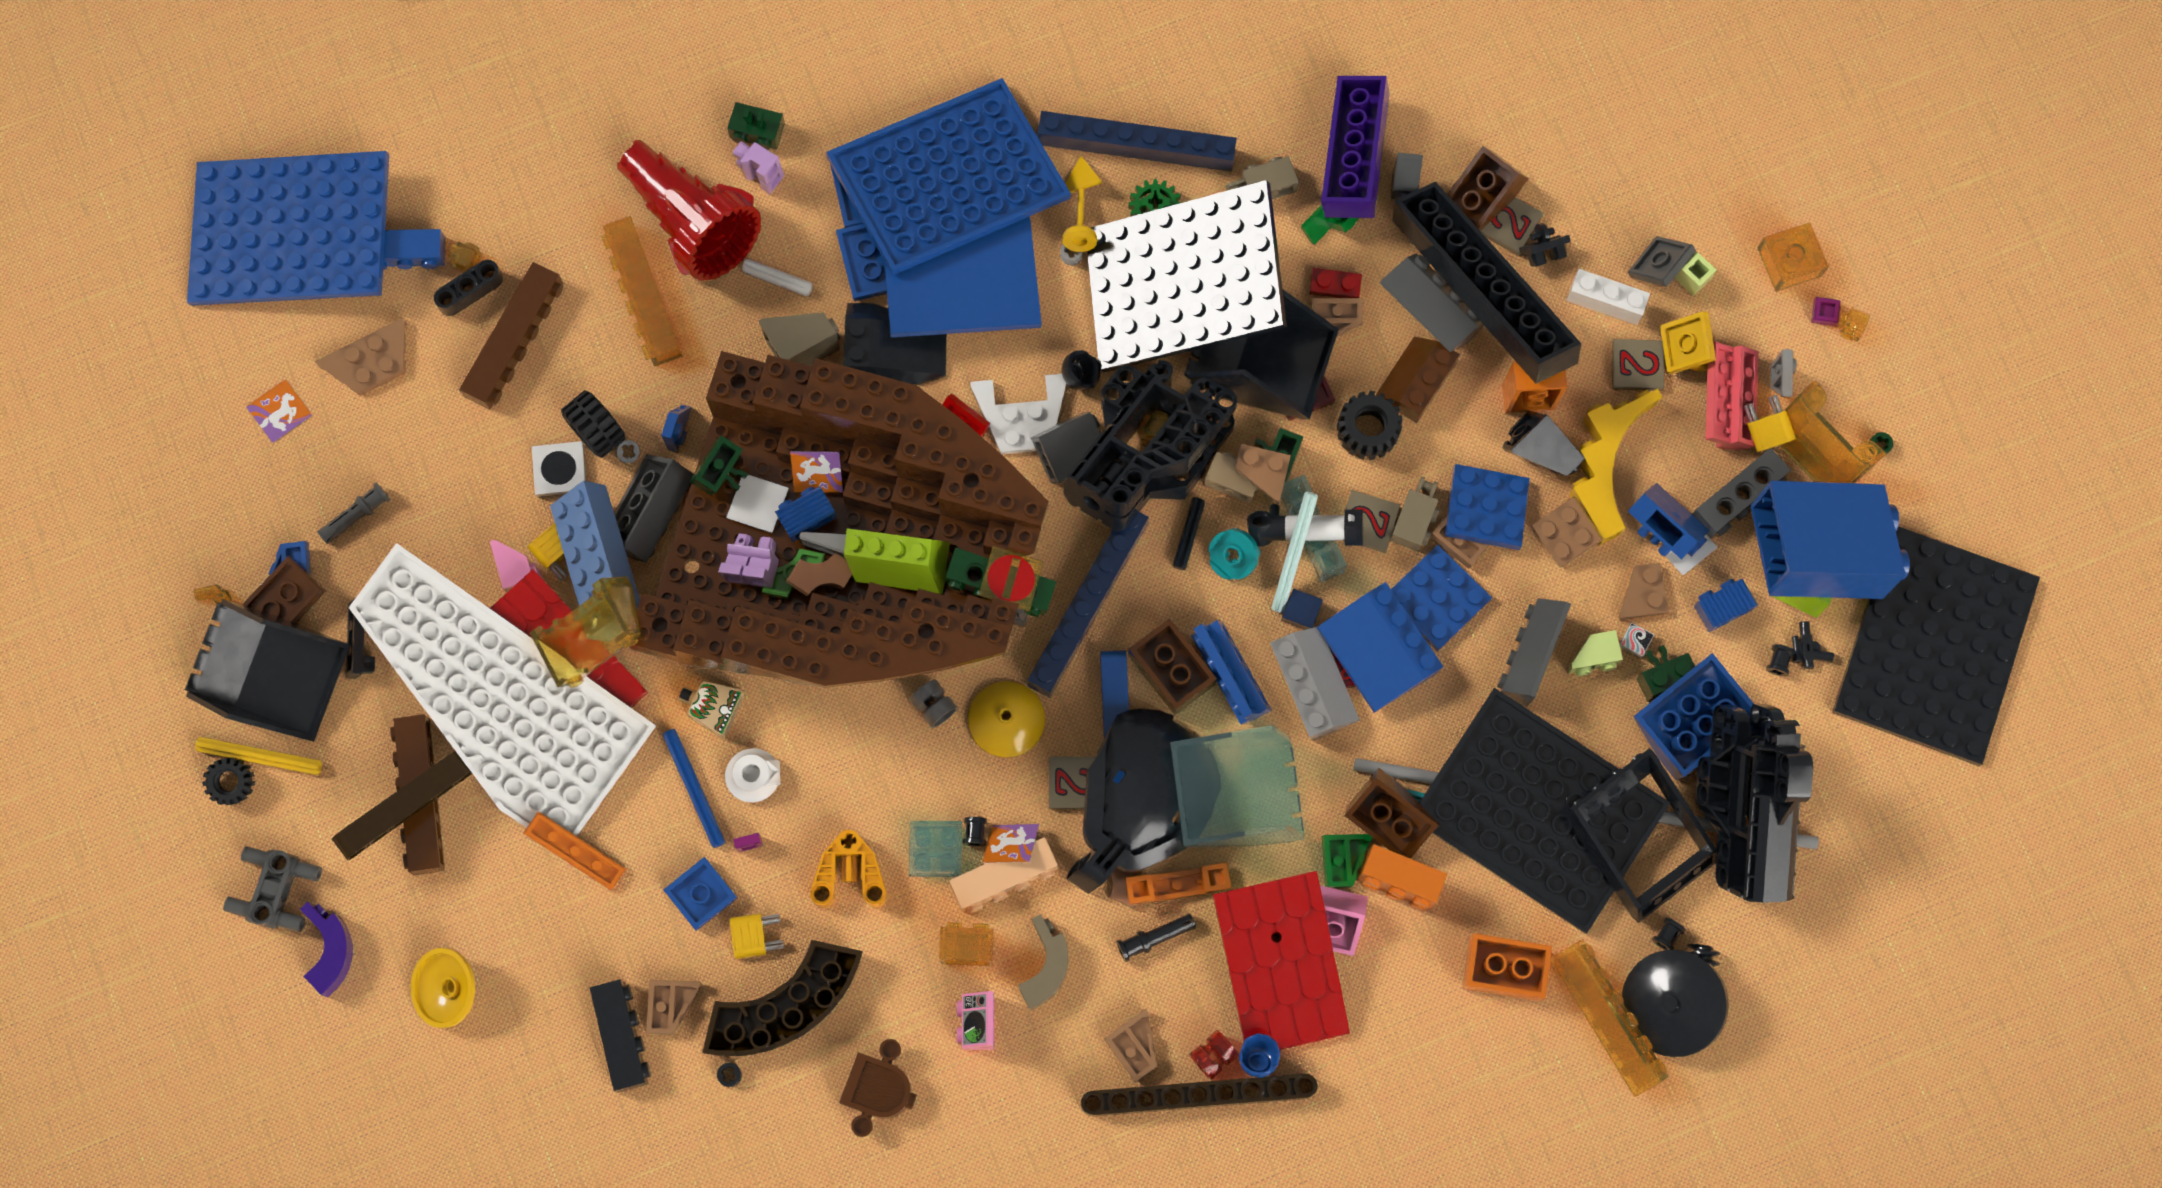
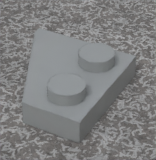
M1782 349L1771 364L1770 389L1777 394H1781V397L1793 396V374L1796 372L1797 361L1793 358V350Z

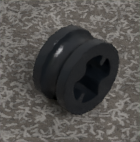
M724 1063L718 1068L717 1079L723 1086L734 1087L741 1081L742 1072L736 1064ZM730 1068H734L735 1080L729 1079V1082H725L723 1071L725 1069L730 1071Z

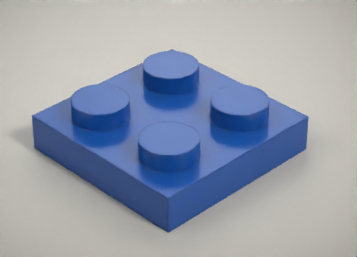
M705 857L663 889L695 931H698L737 899L736 895Z

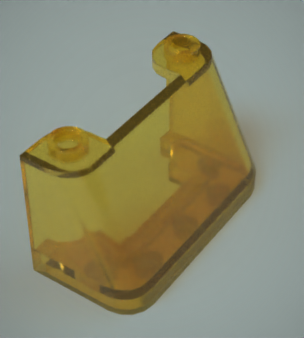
M1814 380L1785 409L1796 439L1779 446L1814 482L1857 483L1886 453L1872 441H1863L1853 448L1818 412L1826 404L1827 395L1824 389Z
M628 577L599 579L592 585L594 588L591 591L593 596L564 618L554 619L550 628L543 629L542 626H538L530 632L557 687L569 686L570 688H575L584 682V677L623 648L630 647L638 642L641 632L634 591Z

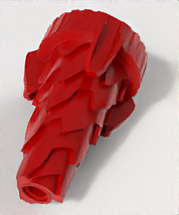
M642 140L633 141L632 147L623 154L620 162L617 163V169L633 184L636 191L647 203L645 205L646 208L661 221L659 226L672 237L668 239V244L679 271L683 275H692L695 279L706 281L717 279L727 274L731 269H734L752 250L761 231V215L753 206V195L743 189L720 183L716 187L713 186L711 188L697 174L693 177L685 168L674 165L662 152L657 154Z

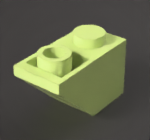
M1694 252L1674 279L1694 296L1711 280L1717 270L1702 255Z
M1616 630L1591 634L1568 667V674L1576 673V676L1591 674V670L1601 668L1602 672L1616 669V665H1619L1623 660Z

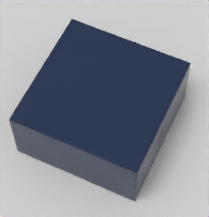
M1293 588L1281 621L1303 630L1313 628L1323 599Z

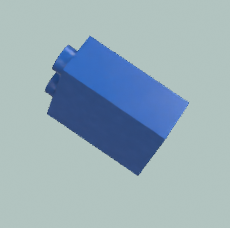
M1770 481L1750 506L1769 596L1884 599L1909 573V555L1906 550L1900 549L1896 535L1899 525V512L1894 504H1889L1885 484Z

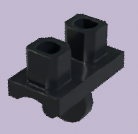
M1540 223L1535 226V233L1530 234V239L1532 241L1537 240L1538 242L1519 247L1520 254L1527 255L1530 266L1537 267L1547 263L1544 254L1545 250L1549 249L1551 260L1567 257L1565 244L1571 242L1569 235L1550 237V235L1555 234L1554 228H1547L1544 223Z

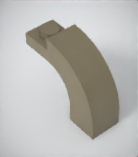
M1041 914L1031 920L1045 947L1046 961L1042 970L1036 976L1018 985L1030 1011L1045 1004L1057 993L1065 979L1068 967V949L1063 933L1052 937L1051 934L1055 930L1049 918L1044 920Z

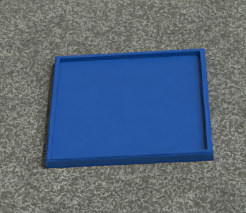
M1030 216L895 275H892L884 261L891 337L1041 328L1042 326Z

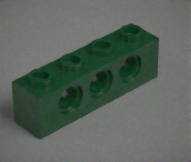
M955 548L944 582L949 584L948 587L963 592L964 589L972 591L975 597L985 600L993 599V597L999 598L990 589L987 578L989 568L995 560ZM1010 567L1006 588L1003 591L1002 597L1010 599L1018 568ZM976 570L979 572L981 579L977 582L971 581L967 576V572ZM1035 574V584L1030 598L1014 601V603H1018V607L1024 609V613L1027 615L1039 617L1040 614L1044 616L1048 610L1057 581Z

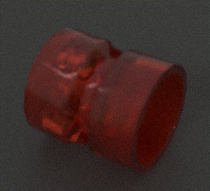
M1216 1030L1206 1039L1205 1046L1200 1044L1189 1053V1056L1199 1069L1212 1080L1222 1071L1223 1064L1229 1065L1239 1057V1054L1219 1030ZM1211 1052L1217 1057L1213 1061L1209 1057Z

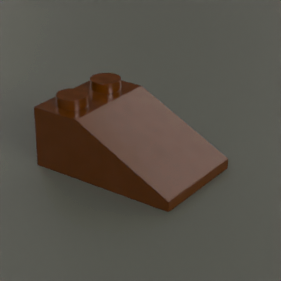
M1482 146L1447 195L1481 231L1517 196L1529 178L1495 152Z
M1380 768L1376 770L1347 805L1344 815L1388 850L1410 859L1439 826V823L1399 782Z

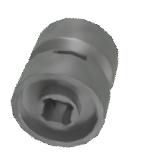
M936 679L923 685L910 698V701L918 711H924L923 718L931 728H935L945 722L958 709L949 696L944 697L945 691ZM934 699H936V701H935L934 703H932L931 705H929V703H930L931 701H933Z

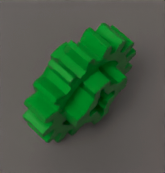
M1157 179L1153 180V184H1149L1145 180L1143 188L1137 185L1135 187L1136 193L1130 194L1131 202L1128 203V209L1132 210L1130 217L1154 211V199H1156L1157 209L1180 204L1181 202L1178 201L1181 195L1180 193L1174 194V185L1167 188V181L1165 180L1161 185L1158 184Z

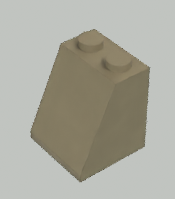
M824 312L759 320L763 337L776 357L811 366L815 358L823 359L840 349L838 343L841 339L838 333L839 329L833 318L828 320Z

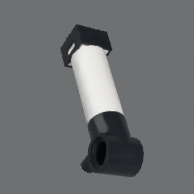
M1272 504L1269 513L1266 511H1255L1248 515V534L1253 537L1257 546H1266L1272 541H1291L1298 515L1279 516V505ZM1363 509L1345 510V515H1312L1305 541L1345 540V546H1363Z

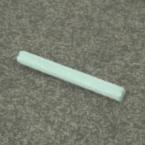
M1306 491L1304 493L1271 607L1273 611L1279 613L1285 611L1318 495L1313 492Z

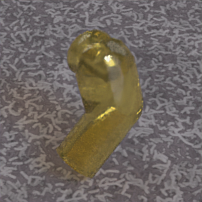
M218 584L194 589V597L197 602L211 599L217 605V602L221 603L222 599L231 601L230 593Z

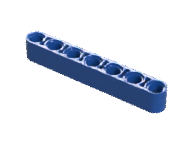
M1126 650L1100 651L1104 738L1116 716L1129 710ZM1119 770L1113 781L1119 783L1125 773Z

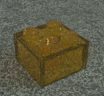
M1810 222L1766 236L1757 247L1776 292L1822 277L1829 267Z
M948 922L946 927L940 926V963L945 965L994 966V929L989 928V924L975 923L973 928L963 927L962 923Z

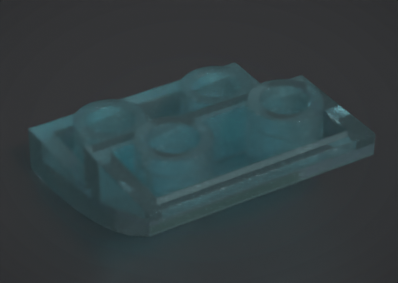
M910 821L909 877H958L961 875L962 821Z

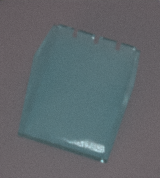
M1269 725L1170 742L1183 845L1185 847L1259 846L1295 842L1304 839L1302 817L1292 818L1291 815L1300 813L1301 805L1299 791L1288 793V788L1298 787L1295 766L1285 767L1284 764L1294 762L1293 747L1288 735L1275 726Z

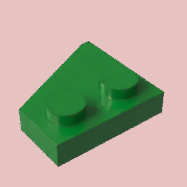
M1369 834L1321 836L1325 887L1351 888L1355 883L1358 869L1364 861L1365 852L1373 837Z

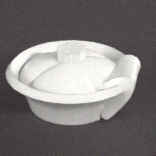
M751 748L740 751L732 757L726 768L725 781L729 791L736 798L745 802H759L768 798L777 786L781 785L780 761L775 760L768 752L761 749Z

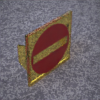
M993 546L978 596L990 600L996 597L1018 603V608L1030 611L1044 561Z

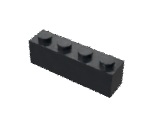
M619 979L589 987L613 1091L619 1093L648 1085L647 1078L651 1077L648 1062H643L641 1052L645 1051L642 1036H637L635 1026L639 1025L636 1011H631L629 1000H633L630 985H625V982Z

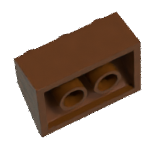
M1414 336L1376 396H1379L1380 393L1385 394L1384 399L1387 401L1389 398L1394 400L1393 406L1399 407L1400 414L1418 423L1456 365L1460 354L1455 351L1449 352L1439 341Z

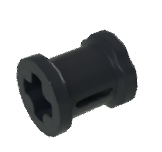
M1772 645L1773 655L1770 665L1766 666V671L1777 676H1788L1790 672L1788 670L1791 656L1795 654V650L1785 645Z
M965 817L966 839L963 840V845L985 846L984 825L987 824V818Z
M1666 917L1664 926L1659 934L1652 938V941L1663 950H1674L1673 945L1680 934H1684L1686 929L1676 921Z

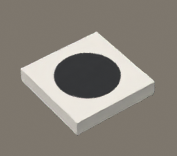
M582 441L532 446L536 497L566 494L582 481H586L584 444Z

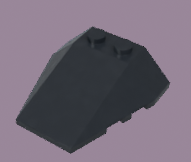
M847 303L844 366L913 385H920L946 377L947 334L891 337L888 308L874 303Z

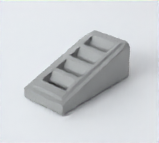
M800 533L799 538L802 545L831 555L837 553L845 559L844 546L846 534Z

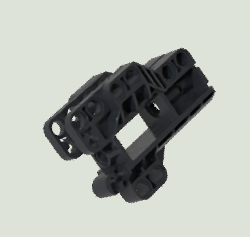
M1159 360L1158 364H1152L1145 374L1131 366L1124 365L1118 368L1101 390V409L1105 430L1064 480V495L1069 504L1074 507H1080L1082 512L1096 520H1102V523L1109 528L1122 531L1131 524L1149 499L1185 500L1205 474L1207 464L1234 430L1235 419L1233 413L1237 408L1238 397L1233 391L1212 379L1202 377L1194 382L1187 393L1182 395L1171 388L1173 367L1164 360ZM1205 388H1208V389H1209V392H1208V391H1205L1204 393L1200 392V389H1201V390H1204ZM1227 398L1233 404L1229 407H1224L1220 405L1219 401ZM1153 411L1167 419V421L1141 453L1127 443ZM1227 421L1230 422L1228 427H1223ZM1215 438L1217 442L1213 445H1209L1210 442Z
M1752 704L1749 719L1748 713L1741 708L1733 705H1717L1713 710L1710 756L1701 757L1698 761L1695 803L1718 833L1716 882L1720 888L1730 891V893L1749 902L1768 903L1792 900L1795 897L1793 896L1794 877L1796 876V853L1798 852L1800 802H1807L1811 797L1813 778L1812 756L1804 750L1805 745L1800 744L1801 734L1796 733L1795 727L1800 726L1798 721L1785 720L1784 714L1779 708L1768 704ZM1746 814L1749 820L1748 827H1746Z

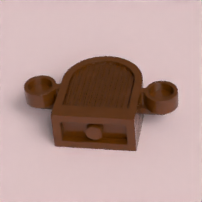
M886 1039L881 1043L879 1051L882 1060L859 1052L857 1053L839 1102L841 1105L862 1112L851 1123V1129L858 1137H867L871 1134L873 1130L872 1116L880 1119H890L901 1114L906 1108L912 1110L917 1094L912 1093L908 1077L900 1068L892 1065V1061L898 1059L901 1054V1046L894 1039Z

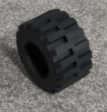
M584 390L561 409L562 416L582 442L600 458L606 456L626 439L621 426L591 392Z
M1369 391L1368 395H1365V392H1360L1357 398L1352 396L1349 402L1344 404L1337 423V431H1339L1337 436L1339 441H1343L1341 446L1344 449L1349 448V454L1352 456L1357 453L1359 454V459L1364 460L1365 456H1369V460H1375L1377 455L1380 458L1385 456L1386 452H1390L1397 443L1402 430V415H1399V407L1393 406L1394 400L1391 398L1388 401L1384 399L1385 394L1380 393L1379 396H1376L1375 391ZM1364 415L1374 416L1381 421L1384 431L1376 436L1364 435L1357 429L1355 420Z

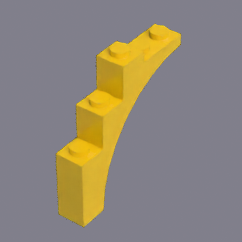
M1658 389L1652 392L1645 390L1635 397L1636 400L1630 403L1623 401L1614 408H1612L1609 402L1602 406L1600 403L1595 404L1587 410L1588 413L1583 419L1584 424L1594 441L1591 440L1583 444L1579 451L1585 458L1580 465L1588 479L1584 477L1576 481L1569 495L1571 498H1577L1603 537V540L1597 543L1599 546L1620 536L1626 529L1618 513L1613 494L1612 472L1615 455L1627 429L1642 414L1658 405L1662 399Z

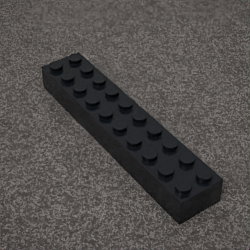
M1433 182L1394 200L1392 221L1535 384L1578 364L1582 343L1437 182Z

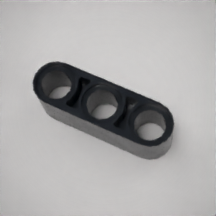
M483 260L440 287L434 294V302L443 315L453 316L498 288L503 282V275L494 261ZM495 271L492 277H484L487 272ZM469 284L474 285L470 291H463L465 286ZM453 298L450 304L442 305L445 299Z

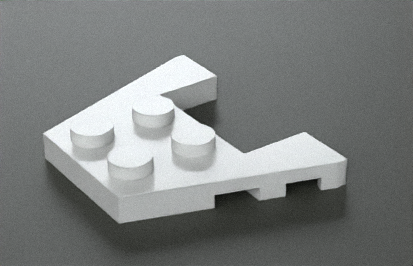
M1062 374L1045 375L1047 400L995 405L993 380L970 382L971 390L975 395L985 419L991 423L989 429L1001 454L1036 451L1031 437L1057 425L1067 385Z

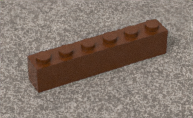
M532 262L462 383L459 391L464 398L491 410L493 404L496 405L500 401L502 389L506 383L512 380L516 364L524 359L527 352L526 347L530 340L533 341L539 332L538 326L542 319H546L550 314V305L554 298H558L562 293L563 281L559 274Z
M425 714L393 719L394 726L390 728L392 741L396 742L393 762L394 766L398 767L399 777L395 778L397 791L434 766L430 719ZM436 799L403 823L404 828L400 829L401 841L403 844H406V854H403V865L412 875L445 871L438 799Z

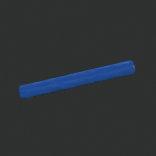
M670 729L663 733L664 740L713 848L720 847L725 844V839L677 731Z

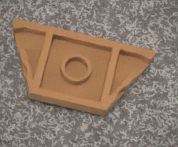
M401 318L315 362L322 370L324 369L334 376L335 379L347 385L361 396L406 373L404 355L406 353L405 328H407V324Z

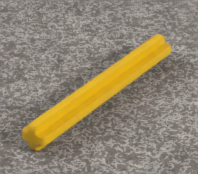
M198 737L195 742V750L201 753L226 758L234 757L237 760L242 759L246 762L312 775H319L322 770V761L205 737Z

